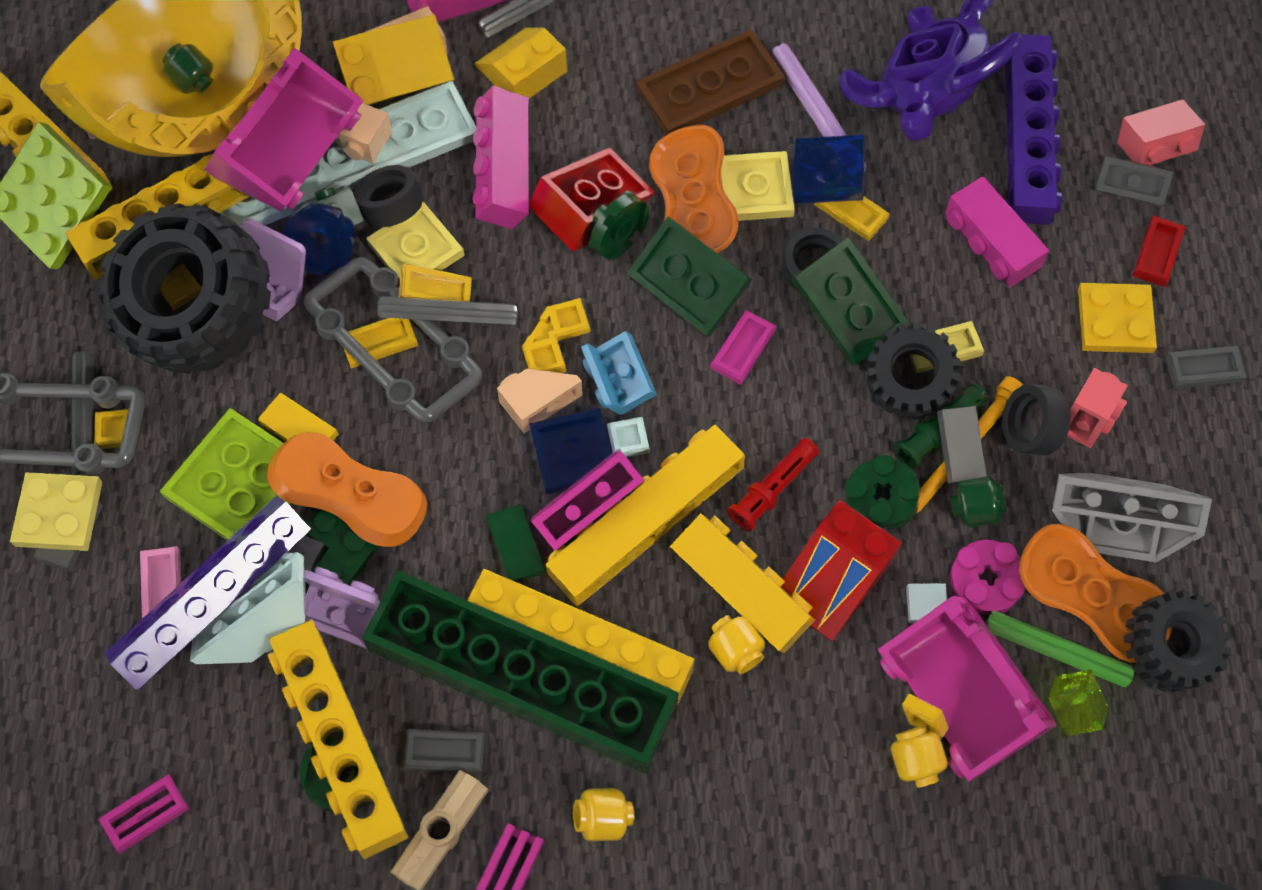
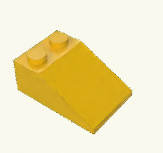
M435 14L367 31L333 42L347 88L364 100L363 103L366 105L454 80Z

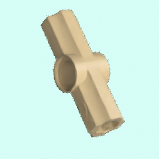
M459 770L434 809L423 817L419 831L395 864L391 873L412 889L422 890L447 852L457 844L459 834L489 791L488 788L471 775ZM439 822L448 823L450 825V832L445 838L435 840L430 837V831L435 824Z

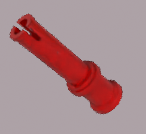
M807 438L801 439L791 452L761 482L752 483L747 488L748 493L737 505L731 504L729 506L727 514L730 519L742 530L751 532L756 527L755 522L766 510L771 511L776 506V497L820 454L818 447Z

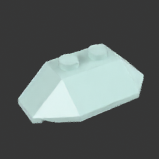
M295 552L294 554L285 553L192 639L190 661L195 664L250 663L265 652H270L273 649L269 641L270 638L305 623L304 556Z

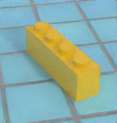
M700 513L670 547L735 610L748 619L751 625L778 651L785 653L815 621L809 614L813 607L797 592L791 597L782 589L781 586L785 581L769 566L763 571L754 562L758 555L743 541L736 545L726 535L731 530L714 515L709 520Z

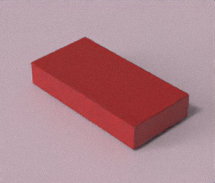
M1152 215L1132 277L1166 287L1186 226Z

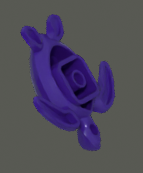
M966 0L957 18L946 17L936 22L934 12L930 7L919 6L908 12V23L912 33L903 37L897 44L893 55L885 66L881 81L873 82L867 80L854 70L849 69L841 73L839 85L843 95L855 104L874 109L892 107L901 114L900 123L905 136L910 141H920L931 135L934 118L950 113L966 102L976 89L978 83L990 77L1009 61L1021 46L1023 38L1018 32L1012 33L990 48L987 33L983 26L977 22L993 0Z

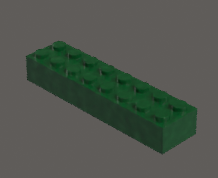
M398 570L361 637L367 650L644 774H647L678 705L679 692Z

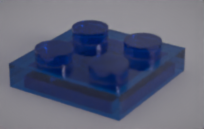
M864 135L795 139L794 204L863 200Z
M600 408L529 423L545 494L568 489L612 454Z

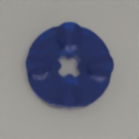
M306 203L291 216L283 231L284 236L305 247L304 271L312 274H328L332 270L340 269L348 262L355 248L356 241L353 221L336 208L325 204ZM320 232L324 234L328 243L324 242L321 246H317L315 244L316 239L311 236V233L317 234Z

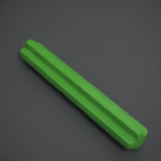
M992 611L988 617L987 627L993 634L1122 687H1127L1133 679L1135 672L1132 668L1133 666L998 611Z

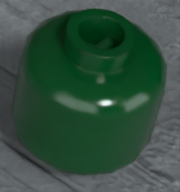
M178 43L162 59L164 63V76L184 94L194 91L202 93L213 82V79L210 77L213 72V63L193 44L182 45Z
M990 476L961 481L957 485V495L950 496L954 518L962 517L964 524L969 528L996 524L1001 520L1002 513L1007 512L1002 483L996 484Z

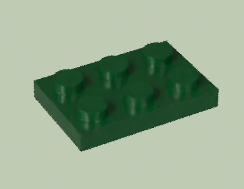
M670 217L666 218L627 273L706 336L713 334L752 281L751 278Z
M849 237L840 241L790 279L851 366L857 365L870 355L877 340L881 341L883 334L889 329L894 332L897 330L898 325L905 324L907 326L909 324Z

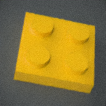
M1080 283L1078 296L1083 351L1155 352L1157 342L1151 285Z

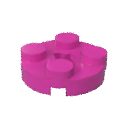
M979 540L962 548L950 570V583L955 596L967 599L978 613L990 615L992 611L1004 613L1011 609L1021 599L1025 591V586L1019 573L1021 557L1017 554L1016 548L1007 542L1000 543L994 540ZM984 569H990L992 573L998 575V578L994 580L993 586H988L986 580L979 579V575L983 574Z

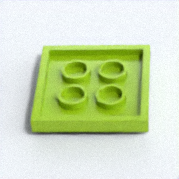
M38 122L0 183V219L49 269H59L73 249L65 232L73 229L78 223L93 218L112 186L48 124Z
M229 408L159 492L171 503L224 539L229 540L277 495L268 483L267 469L273 455L283 442Z

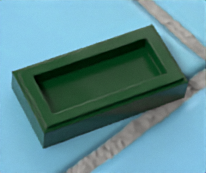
M518 504L486 515L507 579L519 583L545 574V569L522 505Z

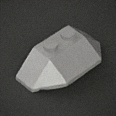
M1095 473L1059 474L1052 512L1061 524L1073 527L1083 533L1091 541L1099 554L1158 562L1180 550L1193 540L1196 541L1205 536L1212 499L1153 482Z

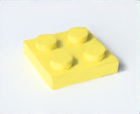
M787 151L727 155L723 157L721 167L722 187L727 197L735 206L739 221L794 217L795 209Z
M424 202L421 208L403 223L391 227H383L366 238L369 247L383 264L397 273L399 283L401 267L404 263L442 271L464 256L463 248Z
M25 473L10 542L15 547L88 551L102 487L100 478L98 476Z

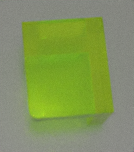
M1092 669L1055 676L1049 701L1064 734L1071 736L1103 730L1108 705Z

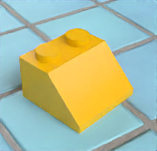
M524 28L475 62V66L496 87L528 97L529 99L567 72L566 49L545 28Z

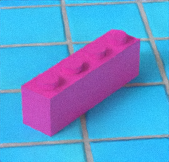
M492 86L483 96L477 99L474 106V115L476 116V131L473 138L474 145H476V159L473 165V173L476 175V188L473 194V203L476 204L475 219L505 228H514L529 214L528 97Z

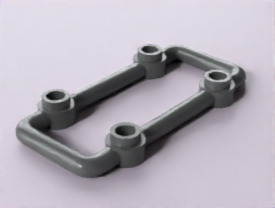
M356 257L312 288L305 296V308L316 319L315 323L318 334L327 340H337L386 390L387 403L391 408L398 411L406 410L419 422H432L478 386L482 379V371L478 364L469 356V345L466 340L458 336L449 337L433 320L412 319L440 347L441 359L445 365L452 368L460 367L468 374L429 407L424 408L415 398L413 384L406 379H395L345 329L342 313L332 308L325 309L319 303L320 300L359 271H363L370 278L371 290L378 298L381 296L398 297L399 280L394 270L386 267L379 268L368 258Z
M0 374V403L4 405L15 404L21 397L93 399L102 408H112L119 404L121 400H131L119 453H105L96 444L92 443L79 446L75 452L5 449L0 445V469L5 464L75 466L88 476H96L102 473L105 468L124 467L133 459L146 404V396L139 387L120 385L109 376L97 377L91 384L23 383L12 374Z

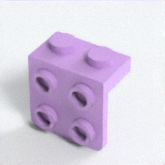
M247 219L242 224V229L260 247L259 252L262 258L267 261L270 272V281L267 283V289L271 291L268 310L264 309L263 315L277 322L301 299L306 250L302 244L253 219Z
M316 567L315 572L304 570V580L309 584L306 593L305 622L313 619L319 632L367 649L361 637L380 603L379 595L374 592V588L354 580L351 586H348L338 579L337 574L320 567Z

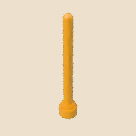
M1007 376L996 388V400L978 420L981 439L1002 416L1006 402L1011 394L1023 385L1019 380ZM944 461L920 488L917 513L924 508L946 482L947 475Z

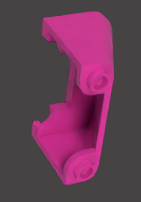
M296 48L291 51L283 62L284 65L273 76L268 86L235 129L218 146L204 169L214 178L280 212L285 207L291 211L304 195L299 190L300 186L343 128L349 132L362 116L357 112V109L364 101Z
M951 596L878 649L883 657L880 660V664L891 679L894 680L898 677L900 680L907 682L919 699L943 711L949 728L944 736L951 745L949 747L951 756L947 758V761L956 775L960 778L965 776L968 782L976 779L1056 726L1052 715L992 631L987 627L982 617L969 601L963 597Z

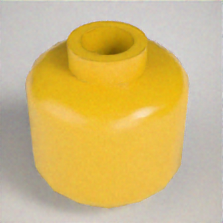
M727 615L712 626L711 629L714 633L708 641V646L724 670L728 672L737 671L739 674H744L763 660L764 655L762 652L765 648V641L745 617L732 619L730 615Z
M926 726L912 728L896 734L897 741L890 748L900 779L907 782L915 781L917 788L938 782L937 774L943 772L948 766L939 735L936 732L927 731Z
M588 789L582 793L580 799L574 802V827L576 832H581L587 841L620 840L624 836L627 826H632L633 804L631 801L626 802L625 796L620 789Z

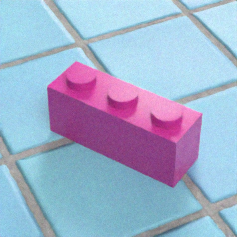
M983 176L950 196L945 212L949 224L952 228L960 230L966 236L969 246L975 254H981L987 260L993 275L997 279L1004 280L1009 287H1012L1043 267L1049 253L1048 248Z
M619 448L533 515L531 522L551 547L557 550L641 484L644 479Z

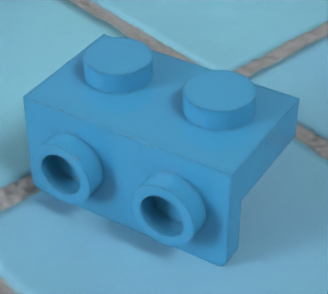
M627 331L597 348L588 343L581 347L585 355L583 365L590 377L594 378L598 389L595 390V394L603 408H609L621 415L657 395L635 341Z

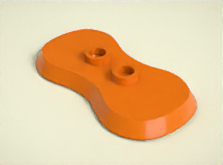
M707 125L687 126L669 133L656 143L649 159L650 174L664 197L666 210L664 221L667 217L674 219L715 252L720 253L735 238L739 223L735 206L724 192L721 182L724 143L719 133L712 127Z
M302 433L289 438L277 449L267 469L268 483L280 498L295 505L318 508L330 512L342 519L360 538L377 546L394 547L405 543L418 531L426 516L427 500L425 494L415 482L401 474L371 469L356 462L337 443L321 434Z
M1050 524L1041 528L1030 539L1020 559L1019 573L1025 588L1041 603L1067 611L1082 619L1092 628L1103 645L1113 655L1124 661L1137 663L1135 658L1128 659L1125 652L1132 649L1131 643H1124V634L1132 631L1125 627L1127 619L1135 617L1131 612L1136 607L1143 605L1142 602L1160 596L1164 592L1147 580L1127 575L1115 569L1103 559L1091 541L1079 530L1063 524ZM1172 627L1167 629L1166 642L1170 639L1173 631Z

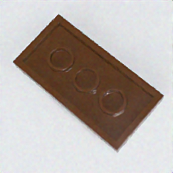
M750 29L636 81V90L664 133L668 135L675 130L698 125L784 85L785 76L754 31Z

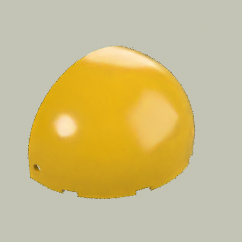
M117 0L60 54L42 78L40 88L79 127L95 138L116 148L155 157H183L209 152L217 149L230 132L235 129L268 86L273 76L284 65L283 62L294 48L298 51L300 50L302 33L299 0ZM176 44H193L213 63V72L210 76L213 82L204 92L198 93L194 91L184 94L164 76V63L162 59Z

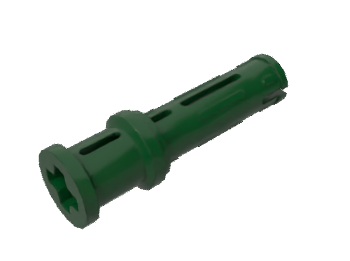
M972 383L962 394L943 409L976 406L977 409L988 400V395H984L986 391L979 384ZM936 415L928 422L918 423L914 427V432L904 441L899 440L893 445L895 456L912 470H915L920 465V460L930 451H937L942 446L938 416Z

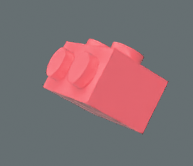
M1179 100L1123 117L1118 145L1132 161L1146 165L1156 164L1197 151L1205 124L1184 100Z
M1094 368L1070 409L1071 421L1067 436L1091 449L1100 433L1108 435L1127 403L1121 397L1128 385L1120 382L1115 375L1109 372H1101Z

